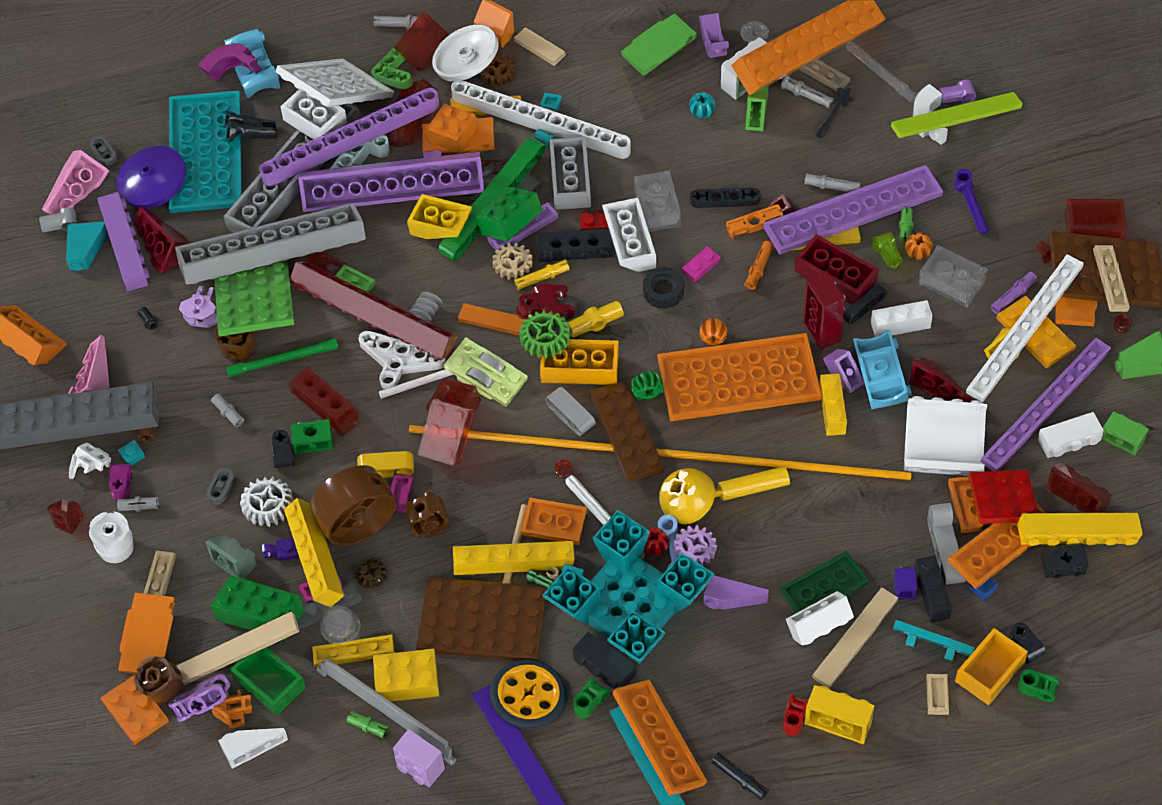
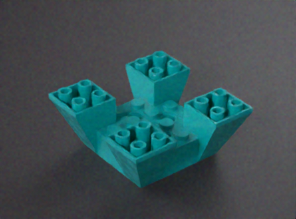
M617 510L593 537V541L606 563L605 566L591 581L567 566L545 591L543 597L574 619L586 623L608 638L607 641L638 663H641L665 635V632L661 630L675 613L689 606L715 574L684 553H681L664 574L641 559L650 531Z

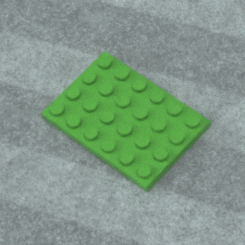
M288 260L271 263L267 266L255 267L251 270L239 271L232 275H224L214 279L219 336L294 325Z

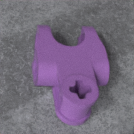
M217 674L198 683L194 689L176 696L169 701L168 706L175 712L178 722H182L194 714H202L223 702L231 683L226 674ZM218 679L224 681L225 687L223 688L222 684H214V681Z

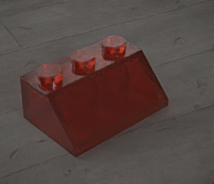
M1062 463L1053 466L1046 487L1048 491L1083 513H1103L1108 507L1112 497L1108 490L1099 487L1089 478L1083 477L1075 472L1072 467Z

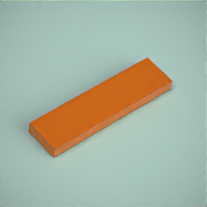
M463 303L458 316V322L519 335L520 327L524 319L514 314Z

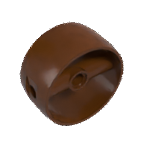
M368 465L350 467L333 475L317 489L310 503L312 514L322 532L331 543L338 546L353 545L370 538L386 526L393 517L397 507L394 495L384 478L375 468Z

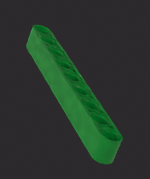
M531 137L524 141L471 206L472 211L459 236L444 238L438 248L439 254L453 262L460 258L480 233L475 216L491 204L495 198H498L505 192L510 186L517 188L544 155L546 150L545 144Z

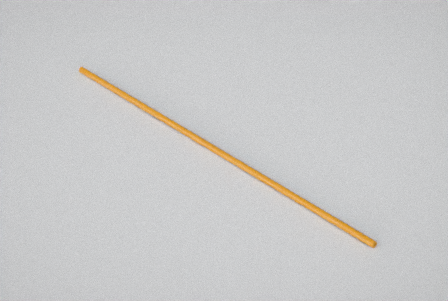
M416 425L409 426V433L614 452L611 444ZM656 448L661 457L776 468L785 466L787 469L911 480V472Z

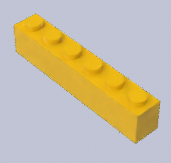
M296 498L284 511L308 585L315 602L332 607L344 597V593L324 534L312 514L310 503Z
M1138 513L1022 514L1017 523L1021 545L1029 544L1030 546L1080 543L1090 546L1096 544L1133 545L1137 544L1143 534Z
M573 541L453 547L454 575L529 572V570L552 571V567L562 570L565 564L574 567Z

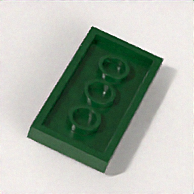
M844 551L780 587L779 592L796 614L837 591L847 597L868 585L869 580L849 553Z

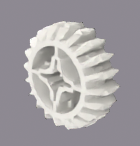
M272 476L270 480L264 477L263 481L257 478L255 484L250 482V488L245 487V493L241 494L242 500L240 505L242 513L248 521L251 520L254 525L259 523L261 527L264 524L270 527L271 523L278 525V520H285L284 516L286 514L284 509L294 501L292 491L286 483H282L281 479L275 481V478ZM273 493L280 495L282 499L278 498V496L273 495ZM252 505H256V507L261 508V510H256L252 507Z

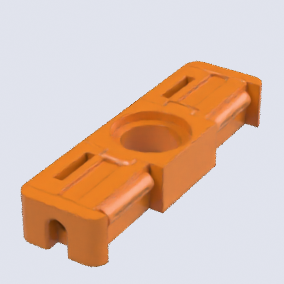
M774 205L727 221L726 228L730 238L734 239V236L747 232L750 234L764 229L763 225L765 222L782 217L783 213L779 205ZM753 219L760 221L756 225L750 224V221Z

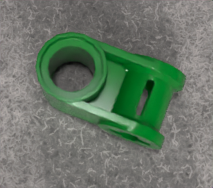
M1027 669L1021 673L1017 688L1022 694L1039 698L1042 701L1053 702L1056 698L1054 694L1055 689L1059 685L1060 680L1055 676ZM1024 680H1029L1032 684H1027Z
M591 678L574 698L575 715L579 718H588L606 700L610 689L603 688L596 682L595 678ZM580 704H586L587 706H586V707H580L579 705H580Z

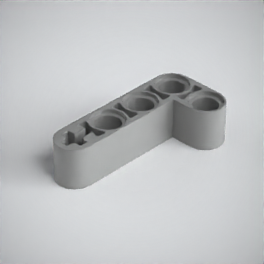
M950 503L930 505L927 517L928 527L944 584L965 582L966 579L947 561L952 554L959 550L952 526V506Z

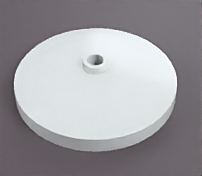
M470 25L463 27L446 37L437 47L432 60L433 68L438 76L446 81H462L471 78L484 70L494 59L498 50V39L487 26Z

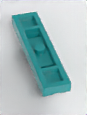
M898 620L895 621L893 626L894 630L908 635L905 643L906 646L914 648L917 638L947 648L944 658L953 662L956 652L970 657L975 650L972 646Z

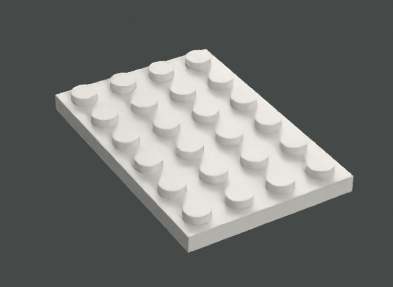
M343 58L278 65L276 73L281 75L282 79L292 82L296 88L306 91L310 97L317 98L321 101L322 105L327 107L347 103L352 104L354 102L374 101L377 99L384 100V98H392L394 94L392 89Z

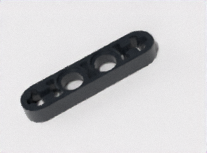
M753 187L697 189L690 193V204L695 208L755 206L759 204L761 199L760 191ZM717 195L720 196L721 199L718 201H714L711 199V197ZM731 195H737L739 196V199L732 200L729 197Z

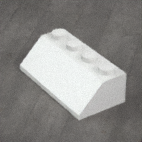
M633 198L602 205L619 264L637 272L655 269L656 254L639 199Z

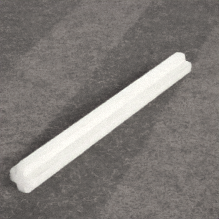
M571 475L566 479V485L604 525L611 518L609 513L575 476Z

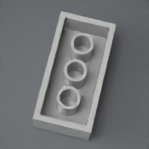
M586 137L550 139L555 210L591 207Z

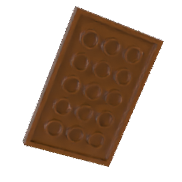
M1055 231L1050 232L1049 242L1053 272L1067 254L1084 263L1083 268L1061 297L1107 302L1093 248L1095 245H1113L1129 304L1162 308V268L1158 243Z
M428 577L416 649H434L436 654L515 661H538L546 604L543 594L547 588L543 586Z

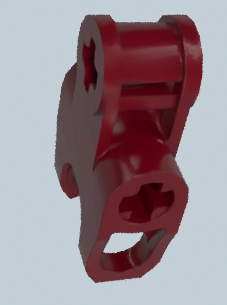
M542 284L535 286L531 290V294H522L520 296L516 314L519 318L528 320L529 315L535 316V312L542 314L544 310L548 314L550 311L553 312V315L559 313L560 318L564 317L565 320L574 317L575 308L570 304L563 305L557 302V300L567 297V286Z

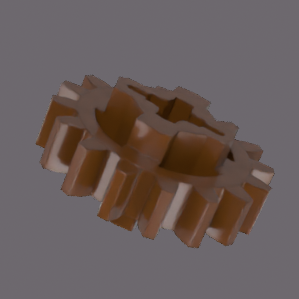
M502 52L499 55H495L491 63L478 73L480 80H484L485 84L490 82L492 87L495 84L500 87L501 83L506 85L507 80L512 81V76H515L516 67L515 63H513V58L509 59L508 54L502 56Z

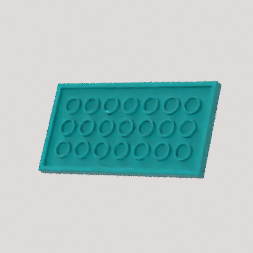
M240 91L169 97V147L180 154L187 169L186 179L182 188L169 200L170 213L231 208L242 195L241 135L238 134L234 141L227 142V128L225 127L227 111L241 115Z

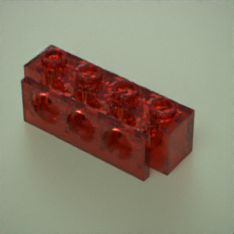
M309 367L288 382L291 393L321 419H329L331 428L342 437L359 423L357 409Z

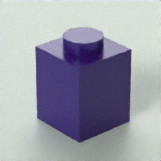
M900 567L895 569L893 577L895 596L899 599H915L917 593L915 568Z

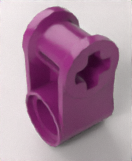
M131 464L110 465L109 488L115 501L127 499L130 495L132 480Z

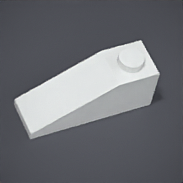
M284 728L236 731L224 735L218 741L233 769L287 741L288 738Z

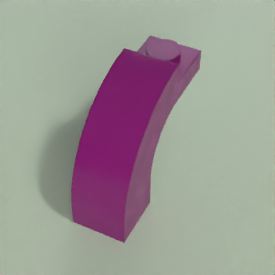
M240 44L221 46L210 52L198 64L205 75L215 81H218L228 69L235 66L246 67L256 74L261 70L257 64L258 60L250 50Z

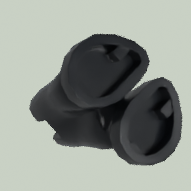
M227 111L226 113L227 142L234 141L238 134L244 139H276L277 137L276 123L273 120L260 119L247 114L238 115L232 111Z

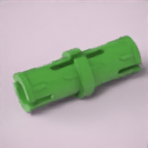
M906 207L901 209V221L899 222V241L901 243H904L905 237L907 241L913 229V209L908 207V213H906Z
M351 711V715L347 717L348 724L361 728L365 733L370 732L384 739L389 732V726L374 721L370 716L365 717Z

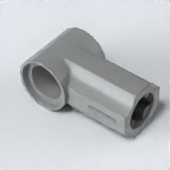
M67 207L61 209L57 214L40 217L39 221L42 232L59 229L68 232V224H77L76 211L73 208Z

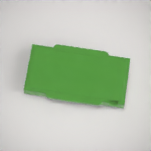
M674 13L666 20L659 21L635 38L631 45L621 51V56L645 76L697 38V33Z

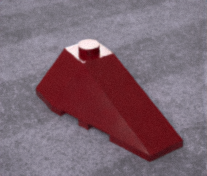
M140 206L133 223L140 238H143L146 243L145 250L150 252L152 265L160 273L164 274L179 265L175 247L190 244L191 242L146 208Z
M922 357L914 360L912 363L909 384L936 398H942L944 401H951L953 399H960L967 403L975 401L934 361Z

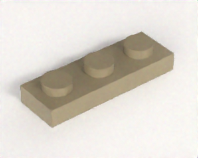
M818 59L798 69L835 91L839 87L844 89L850 82V77Z

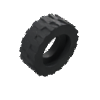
M658 267L646 274L643 280V296L651 306L659 309L672 308L674 305L679 304V301L683 298L684 280L678 271L672 268ZM658 282H669L673 289L669 294H658L654 287Z

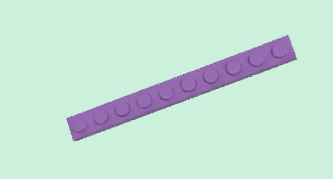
M1095 338L989 449L980 462L992 471H999L1110 353L1111 347Z

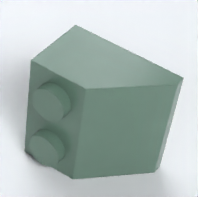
M223 535L208 539L205 542L211 561L232 576L245 579L257 566L255 554L248 548L246 550L242 548L234 538L229 539Z

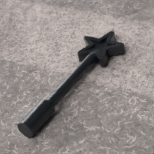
M841 87L837 88L839 95L835 100H838V103L827 121L822 124L816 136L818 138H823L840 106L845 107L847 102L854 100L849 95L850 88L845 91Z

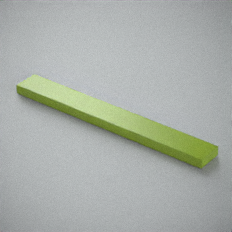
M1014 92L893 121L891 127L899 138L1020 109L1023 103Z

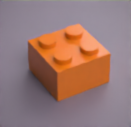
M444 103L426 130L430 143L461 154L478 126L475 114Z

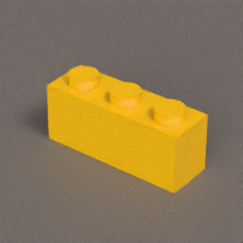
M840 373L821 375L819 387L822 395L821 402L826 436L845 435L847 419Z

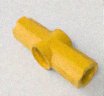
M614 301L600 308L591 307L584 312V315L569 321L571 337H577L590 330L594 332L600 331L608 322L624 316L619 301Z

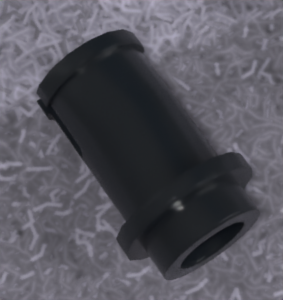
M147 307L140 308L137 315L144 322V327L149 330L157 328L158 319L152 316Z

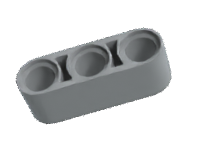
M559 387L545 398L548 407L577 435L581 436L596 424L592 415L564 388Z

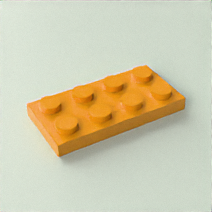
M1024 296L998 313L996 319L1005 328H1012L1032 301L1027 296ZM1047 316L1024 346L1046 369L1076 349V345Z

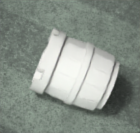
M103 512L91 521L89 536L95 550L104 561L120 563L131 555L134 548L133 536L129 529V524L122 514L118 512L108 514Z

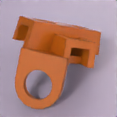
M237 690V694L231 696L226 692V699L212 708L213 715L229 725L230 728L245 726L244 715L252 713L250 695L242 696L241 690Z

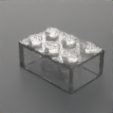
M670 170L635 176L634 192L636 198L639 199L648 231L653 232L681 227V211Z
M938 245L920 270L918 284L968 308L986 282L988 269Z

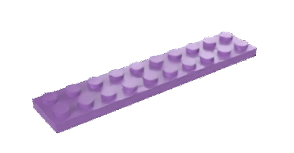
M924 165L764 223L763 228L780 255L807 245L816 234L823 238L833 236L899 212L903 207L907 209L908 207L938 198L943 195V190L928 167Z

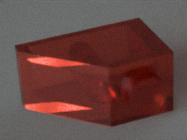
M62 499L47 507L55 528L73 534L84 516L81 506L75 501L69 502Z

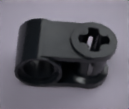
M284 430L275 431L272 435V453L275 469L294 466L293 452L288 433Z
M1022 622L1013 625L1008 638L1028 651L1026 664L1031 663L1046 653L1043 643L1034 635L1028 625Z

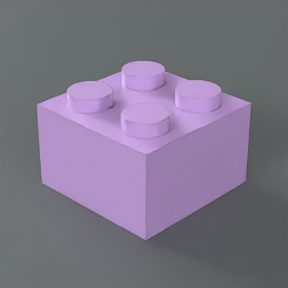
M409 729L393 747L397 768L404 774L409 773L412 775L413 779L420 785L425 784L430 788L445 769L442 752Z

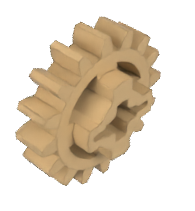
M508 243L506 248L503 245L501 246V251L496 249V255H493V268H495L496 274L500 273L501 278L507 276L508 280L511 277L517 279L519 275L523 277L524 272H530L529 268H532V255H530L529 249L525 250L524 245L518 247L517 243L514 246Z

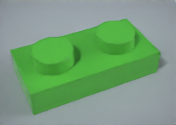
M345 264L335 275L367 292H370L375 285L374 279Z

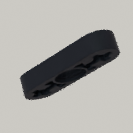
M876 285L845 310L843 320L849 325L856 322L885 298L887 290L881 285Z

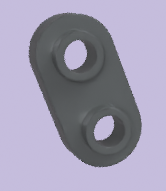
M101 136L91 139L89 146L98 161L104 166L113 165L117 161V155L109 142Z
M221 468L214 474L206 492L210 503L218 505L226 500L235 481L234 474L230 469Z

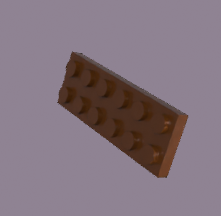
M623 381L590 390V397L627 483L664 473L663 463L627 382Z

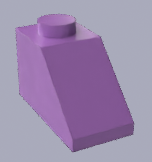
M837 349L823 358L830 374L840 373L841 385L848 393L865 384L850 351Z

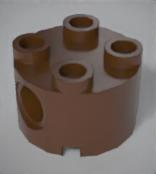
M217 327L216 340L222 357L230 360H248L256 348L254 331L219 336Z
M427 492L422 497L406 503V515L414 536L421 538V535H425L426 538H431L447 529L446 524H449L450 521L444 502L440 497L435 496L433 492Z
M151 656L145 659L138 666L137 676L134 677L135 686L140 693L159 704L173 699L184 687L181 671L163 657Z

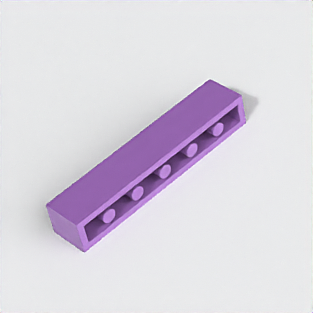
M118 192L97 198L127 292L148 286L146 278L150 276L147 267H142L145 261L142 253L138 254L137 250H140L138 239H133L136 233L133 225L129 226L128 224L132 221L129 212L124 211L127 208L124 198L120 199Z

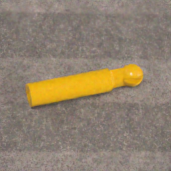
M783 466L718 482L714 498L720 497L722 501L788 486L790 485L788 471Z

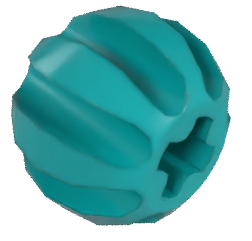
M706 92L694 94L689 102L691 113L700 119L711 116L715 110L714 98Z

